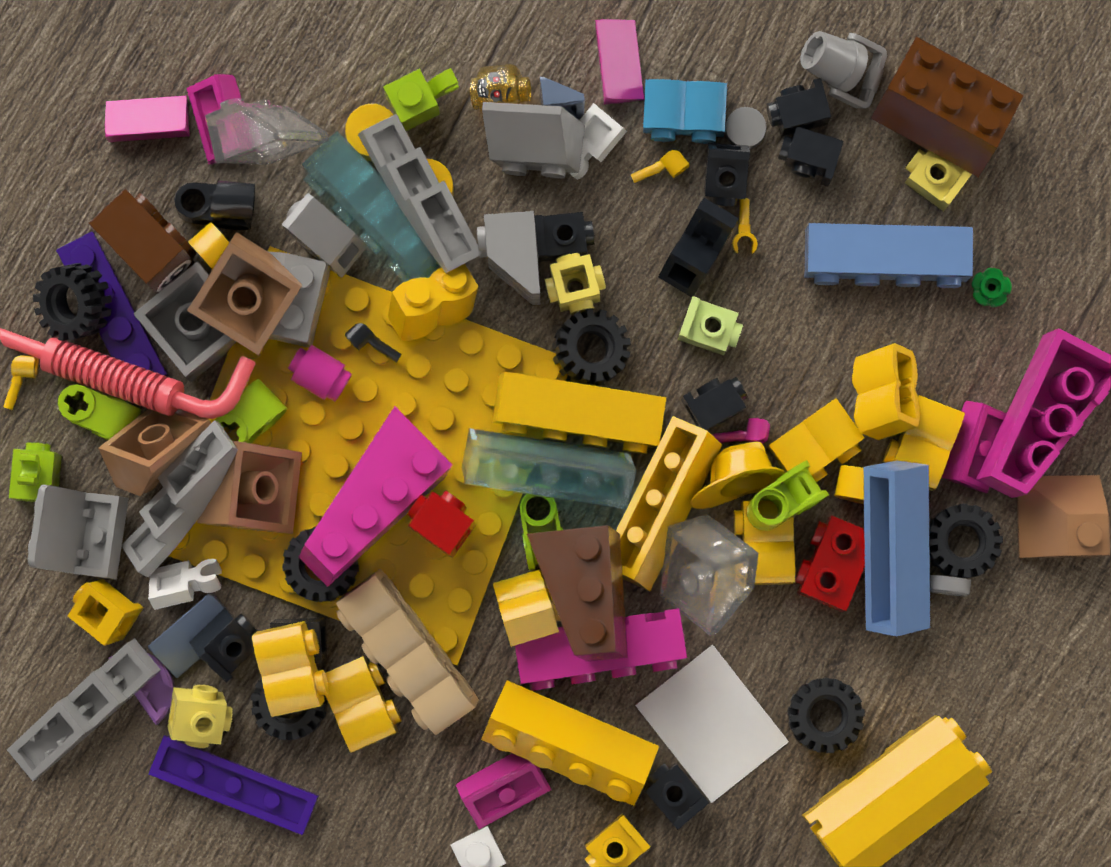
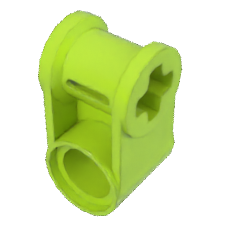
M257 379L243 390L240 401L235 408L226 415L216 418L215 421L219 422L223 428L227 426L233 430L239 427L236 432L239 437L238 441L252 443L258 436L271 428L285 414L288 408L260 379Z
M78 384L70 385L63 389L58 398L59 411L67 420L90 430L91 433L105 440L112 438L139 417L141 412L140 408L110 395L106 396ZM81 395H84L83 400L88 404V408L86 411L78 410L76 415H73L74 409L69 405L70 400H79Z
M807 460L762 489L749 502L747 517L755 528L765 531L774 529L793 516L802 514L829 496L826 490L820 489L808 470L810 464ZM759 501H772L778 509L777 517L775 519L764 518L758 510Z
M543 490L528 492L520 503V515L524 531L522 537L529 571L535 570L536 565L539 564L527 534L563 530V527H560L556 502L548 492ZM533 497H543L550 505L549 515L543 520H534L527 515L526 505Z

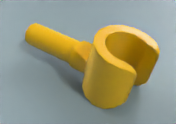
M671 150L659 161L655 162V164L632 173L631 177L633 182L636 183L666 169L672 178H675L688 169L690 165L681 152Z
M748 198L739 199L738 234L732 240V248L737 254V243L742 236H747L752 241L751 254L756 251L758 245L757 239L751 234L750 199Z
M20 355L12 361V383L3 405L4 408L13 410L23 383V377L36 378L39 367L38 358L30 355Z

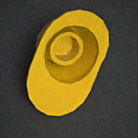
M754 441L730 446L723 449L714 458L711 464L710 484L698 491L691 499L690 504L695 509L712 508L744 495L760 492L774 483L785 472L783 469L772 467L764 445L761 442Z

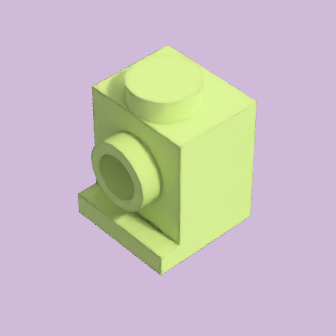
M692 296L678 340L724 355L727 346L736 348L743 324L736 322L738 312ZM708 319L718 320L721 326L720 330L715 333L709 332L705 327V322Z

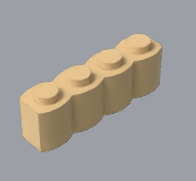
M381 569L340 597L336 603L339 608L337 611L339 620L347 630H355L362 637L364 653L372 663H380L389 674L387 682L397 696H405L414 707L411 710L412 715L423 730L429 728L437 735L476 707L479 699L471 686L453 666L447 654L429 634L420 618L404 601L396 586Z

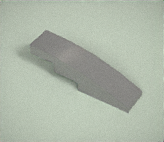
M397 114L358 133L377 171L400 209L445 273L482 255L445 181L438 182L421 147L414 148Z
M214 420L158 477L163 488L139 511L145 522L122 544V548L138 573L149 577L160 566L201 516L222 483L238 449L219 422Z
M134 638L127 642L102 667L93 671L68 696L59 700L16 740L7 751L32 781L36 780L101 725L160 672L161 669Z

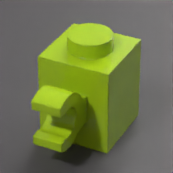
M419 68L383 86L394 114L398 115L405 131H408L440 115L436 99L457 90L459 86L451 68L439 73L428 82H426Z
M27 442L25 450L13 449L9 498L16 501L35 502L41 485L59 487L62 455L50 452L51 445Z

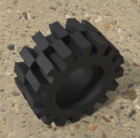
M75 263L49 269L50 271L44 272L40 276L43 281H38L35 285V288L41 292L33 294V302H39L40 308L34 309L35 315H43L44 319L39 323L42 328L50 327L47 332L50 336H58V340L70 341L100 332L99 328L106 326L108 322L104 317L111 316L112 309L106 308L105 304L111 303L112 297L111 295H104V290L108 289L109 286L107 282H98L102 277L99 271L91 272L92 266ZM68 288L72 289L78 301L77 316L71 312L67 303Z
M593 308L586 309L583 313H580V311L575 313L561 325L562 327L554 336L556 341L552 344V351H556V356L553 360L555 365L560 363L562 369L559 372L563 377L568 374L571 376L570 382H583L586 385L596 384V386H600L606 381H610L626 366L624 364L625 361L630 357L631 352L627 351V348L631 345L630 338L625 339L624 334L627 332L625 325L619 327L616 324L619 318L615 315L609 318L606 316L607 311L600 309L595 313ZM592 333L603 340L606 353L602 361L590 363L581 358L577 351V341L581 335Z
M959 504L942 510L929 523L930 562L934 567L937 566L940 569L939 572L952 577L968 579L984 574L985 571L991 569L996 564L995 560L997 557H1000L1002 552L1000 544L1003 543V536L999 534L998 529H1001L999 523L993 521V515L990 512L981 510L982 507L977 505ZM961 525L972 528L979 538L977 551L967 558L956 556L948 545L950 532L955 527Z
M316 527L309 530L305 529L299 532L300 534L296 538L293 537L291 539L288 549L284 551L283 557L285 558L282 568L286 575L285 579L288 585L293 588V591L305 599L315 602L336 600V598L347 593V590L354 585L357 572H359L358 559L328 587L322 581L312 579L307 574L305 563L299 558V555Z
M822 678L803 684L798 688L797 693L793 694L790 700V707H788V724L794 733L793 736L806 748L822 753H834L848 748L849 744L856 741L859 731H862L864 726L862 721L865 712L862 709V701L859 695H856L852 687L837 679ZM822 699H830L837 703L842 713L841 722L838 727L829 732L819 731L810 720L811 708L817 701Z
M262 679L258 680L255 685V691L251 696V701H253L252 715H255L258 726L262 727L266 731L265 733L271 737L274 736L281 740L303 738L316 730L327 713L326 706L328 705L325 695L324 703L320 707L303 710L294 719H286L281 716L271 717L264 694Z

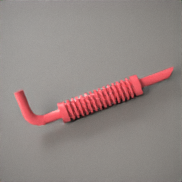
M0 328V340L3 346L40 359L42 371L167 416L174 415L178 409L208 419L226 415L240 401L243 390L256 364L246 357H240L222 395L211 401L201 400L184 394L183 382L176 379L168 378L159 373L66 340H58L57 337L50 338L44 344Z

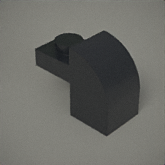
M703 198L686 230L670 253L658 278L688 296H694L726 245L739 218Z

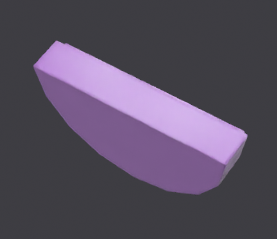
M147 653L161 671L134 695L153 722L158 725L170 712L173 687L175 685L170 671L156 656Z

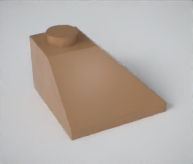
M236 232L187 311L259 355L301 289L302 284L271 253Z
M148 409L98 449L115 486L141 497L157 486L160 482L158 477L211 422L207 418H201L181 409H178L172 416Z
M232 441L238 449L222 483L198 518L197 523L293 534L302 452Z
M1100 475L1042 476L1027 495L1017 497L1018 558H1093L1110 555L1109 513Z

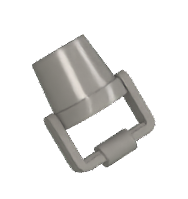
M818 31L806 41L801 52L800 61L804 69L821 78L831 88L829 91L831 97L854 108H868L872 103L874 94L877 93L884 72L883 68L887 59V51L882 46L855 33H849L847 40ZM869 51L874 55L868 67L858 99L845 92L854 88L862 78L867 66Z

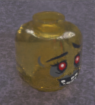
M514 64L482 67L479 69L476 78H471L470 80L472 106L474 110L479 109L483 115V102L524 104L525 101H531L529 77H522L519 68Z

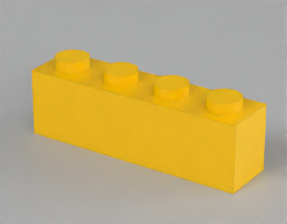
M504 371L499 374L492 423L502 424V432L526 435L527 428L543 430L542 438L566 441L567 434L583 437L582 444L607 448V442L613 441L623 443V451L647 454L648 447H658L660 443L667 397Z
M674 416L616 530L620 533L623 579L648 591H651L692 508L690 504L691 499L701 490L711 470V464L722 447V444L707 430Z
M506 680L481 739L492 744L498 750L511 752L529 760L537 767L548 768L568 777L574 783L587 785L607 794L613 800L626 802L633 806L645 785L659 746L508 680Z

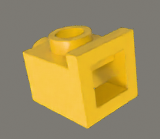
M101 579L90 583L86 582L77 590L72 600L75 604L67 616L102 645L106 646L124 640L144 607L139 603L131 602L108 582Z
M622 813L585 845V848L590 853L585 858V861L590 867H628L641 854L645 853L650 848V845ZM612 842H618L623 847L622 854L617 858H612L607 854V846Z

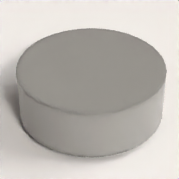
M741 107L734 110L729 115L725 125V134L728 141L734 145H747L749 149L759 145L766 133V121L763 115L751 107Z
M930 575V592L963 597L970 595L971 580Z

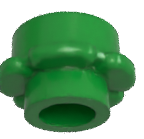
M993 267L987 268L983 273L978 272L971 283L973 297L982 306L999 307L1007 301L1006 296L1012 291L1010 279L1003 275L1002 270ZM989 284H993L995 286L994 291L988 290Z

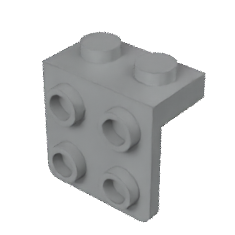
M41 485L34 504L35 515L32 535L28 544L29 566L38 569L117 580L129 498L86 493L52 485Z

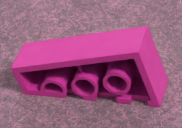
M1059 328L1044 334L976 480L1011 498L1027 495L1058 457L1061 449L1069 439L1075 436L1084 425L1083 422L1094 408L1100 405L1109 394L1111 389V355Z
M396 406L388 415L308 538L299 555V558L327 587L409 512L420 495H428L442 482L453 466Z
M676 608L665 610V612L625 617L628 658L585 661L574 655L563 627H558L559 633L515 645L521 684L529 683L530 690L534 691L555 687L554 679L570 677L572 685L596 681V672L611 670L612 678L637 675L635 666L652 664L653 672L677 668L676 660L687 658L680 609Z

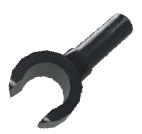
M355 324L345 333V337L358 351L369 342L374 349L396 363L402 355L382 342L365 324Z

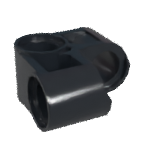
M219 180L217 184L187 183L176 192L174 197L175 207L180 218L186 223L208 225L212 222L216 227L223 229L250 230L254 213L255 184ZM191 194L201 195L205 199L204 207L198 212L191 213L186 211L182 204L187 196Z

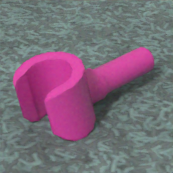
M749 418L747 431L738 430L712 435L720 443L746 441L749 443L758 441L763 444L768 440L770 424L765 419Z

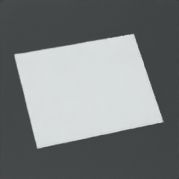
M713 644L635 705L711 803L789 742Z

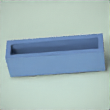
M809 223L805 229L804 278H814V284L837 285L839 284V279H855V285L877 286L880 285V280H896V286L918 287L921 281H937V287L958 288L961 287V282H967L973 276V227Z
M897 460L863 467L866 630L897 637L930 628L929 465Z

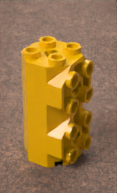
M934 715L917 729L910 730L886 748L885 753L849 780L845 779L821 797L816 805L802 814V817L809 824L816 821V824L810 828L839 867H880L988 786L990 783L986 776L992 773V770L978 752L968 751L962 743L967 737L953 718L949 720L946 717L941 719L940 716Z

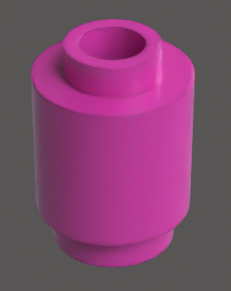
M313 345L307 351L300 348L288 367L289 370L294 372L291 381L323 400L328 397L334 402L339 398L352 373L344 369L345 364Z

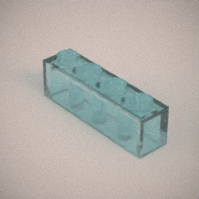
M338 131L302 163L304 171L308 174L303 179L304 182L319 197L326 193L336 203L331 209L347 226L354 222L364 232L359 238L374 254L377 255L382 250L392 262L388 265V268L401 282L404 283L414 278H427L439 266V263L427 249L400 209L380 174Z
M469 428L461 466L465 484L627 509L636 474L631 455L628 453Z

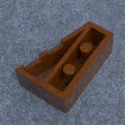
M608 525L528 533L527 536L574 655L585 661L628 658L620 533Z

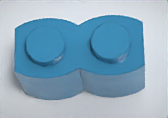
M667 79L646 80L643 133L651 134V140L670 142L675 141V135L692 136L691 141L695 143H715L716 137H724L727 83L710 81L686 82Z

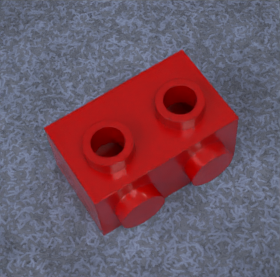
M446 490L442 496L433 491L428 498L420 495L407 514L412 519L408 526L452 559L476 527V523L464 514V511L467 509L465 504Z
M831 515L827 518L826 523L821 521L817 523L810 540V544L816 546L810 561L802 560L795 576V582L800 584L797 591L798 594L838 611L845 612L865 567L864 529Z

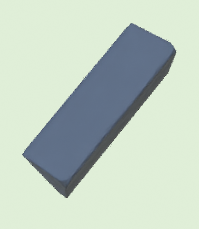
M540 77L541 104L544 106H561L575 118L581 119L584 115V94L545 77Z
M214 593L207 594L148 645L149 650L176 678H179L201 659L189 642L226 607Z

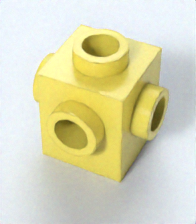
M572 253L557 258V263L550 264L551 278L544 279L550 303L558 301L560 311L569 310L571 315L579 311L583 313L586 309H594L593 304L600 302L599 290L606 289L601 266L593 267L590 254L580 256V253ZM572 281H578L583 285V290L570 293L567 287Z
M194 685L193 689L173 687L167 726L171 740L185 741L186 745L196 748L209 747V744L221 745L223 731H229L232 722V707L227 706L223 692H218L217 688L209 685Z

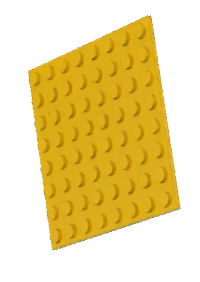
M271 246L268 249L269 252L287 253ZM330 270L313 346L345 364L344 369L352 373L336 402L328 397L323 400L291 381L294 372L288 369L291 361L300 348L305 351L309 348L273 339H268L259 355L236 342L228 351L209 400H215L222 395L240 357H246L256 364L245 388L253 381L260 379L288 408L285 414L271 428L258 436L251 444L302 452L293 534L200 524L196 521L169 556L183 562L189 560L193 566H197L200 562L207 559H216L222 569V574L218 575L340 621L337 616L339 608L336 604L340 597L333 601L315 602L305 599L293 591V588L288 585L285 579L286 575L282 568L285 558L283 554L288 549L291 539L293 537L296 538L300 534L299 532L305 529H312L318 525L388 415L396 406L453 465L445 479L432 491L442 496L446 490L462 501L467 507L464 514L475 521L476 527L452 559L414 532L408 526L412 519L406 514L358 559L359 572H357L356 581L347 591H350L381 569L396 586L404 601L420 618L429 634L447 654L452 664L458 666L544 440L542 438L543 430L527 428L526 435L502 432V424L492 423L499 374L505 371L566 381L568 374L563 377L559 372L562 367L560 363L555 365L553 360L556 353L466 319L453 325L436 326L432 332L419 339L400 340L388 319L392 292L346 274L341 278ZM355 324H365L382 342L402 355L396 363L374 349L369 342L358 351L345 337V333ZM216 418L209 419V420H210V422L212 423ZM227 426L223 428L232 441H238L239 437L236 432L239 427L233 430ZM305 564L307 574L312 579L321 581Z

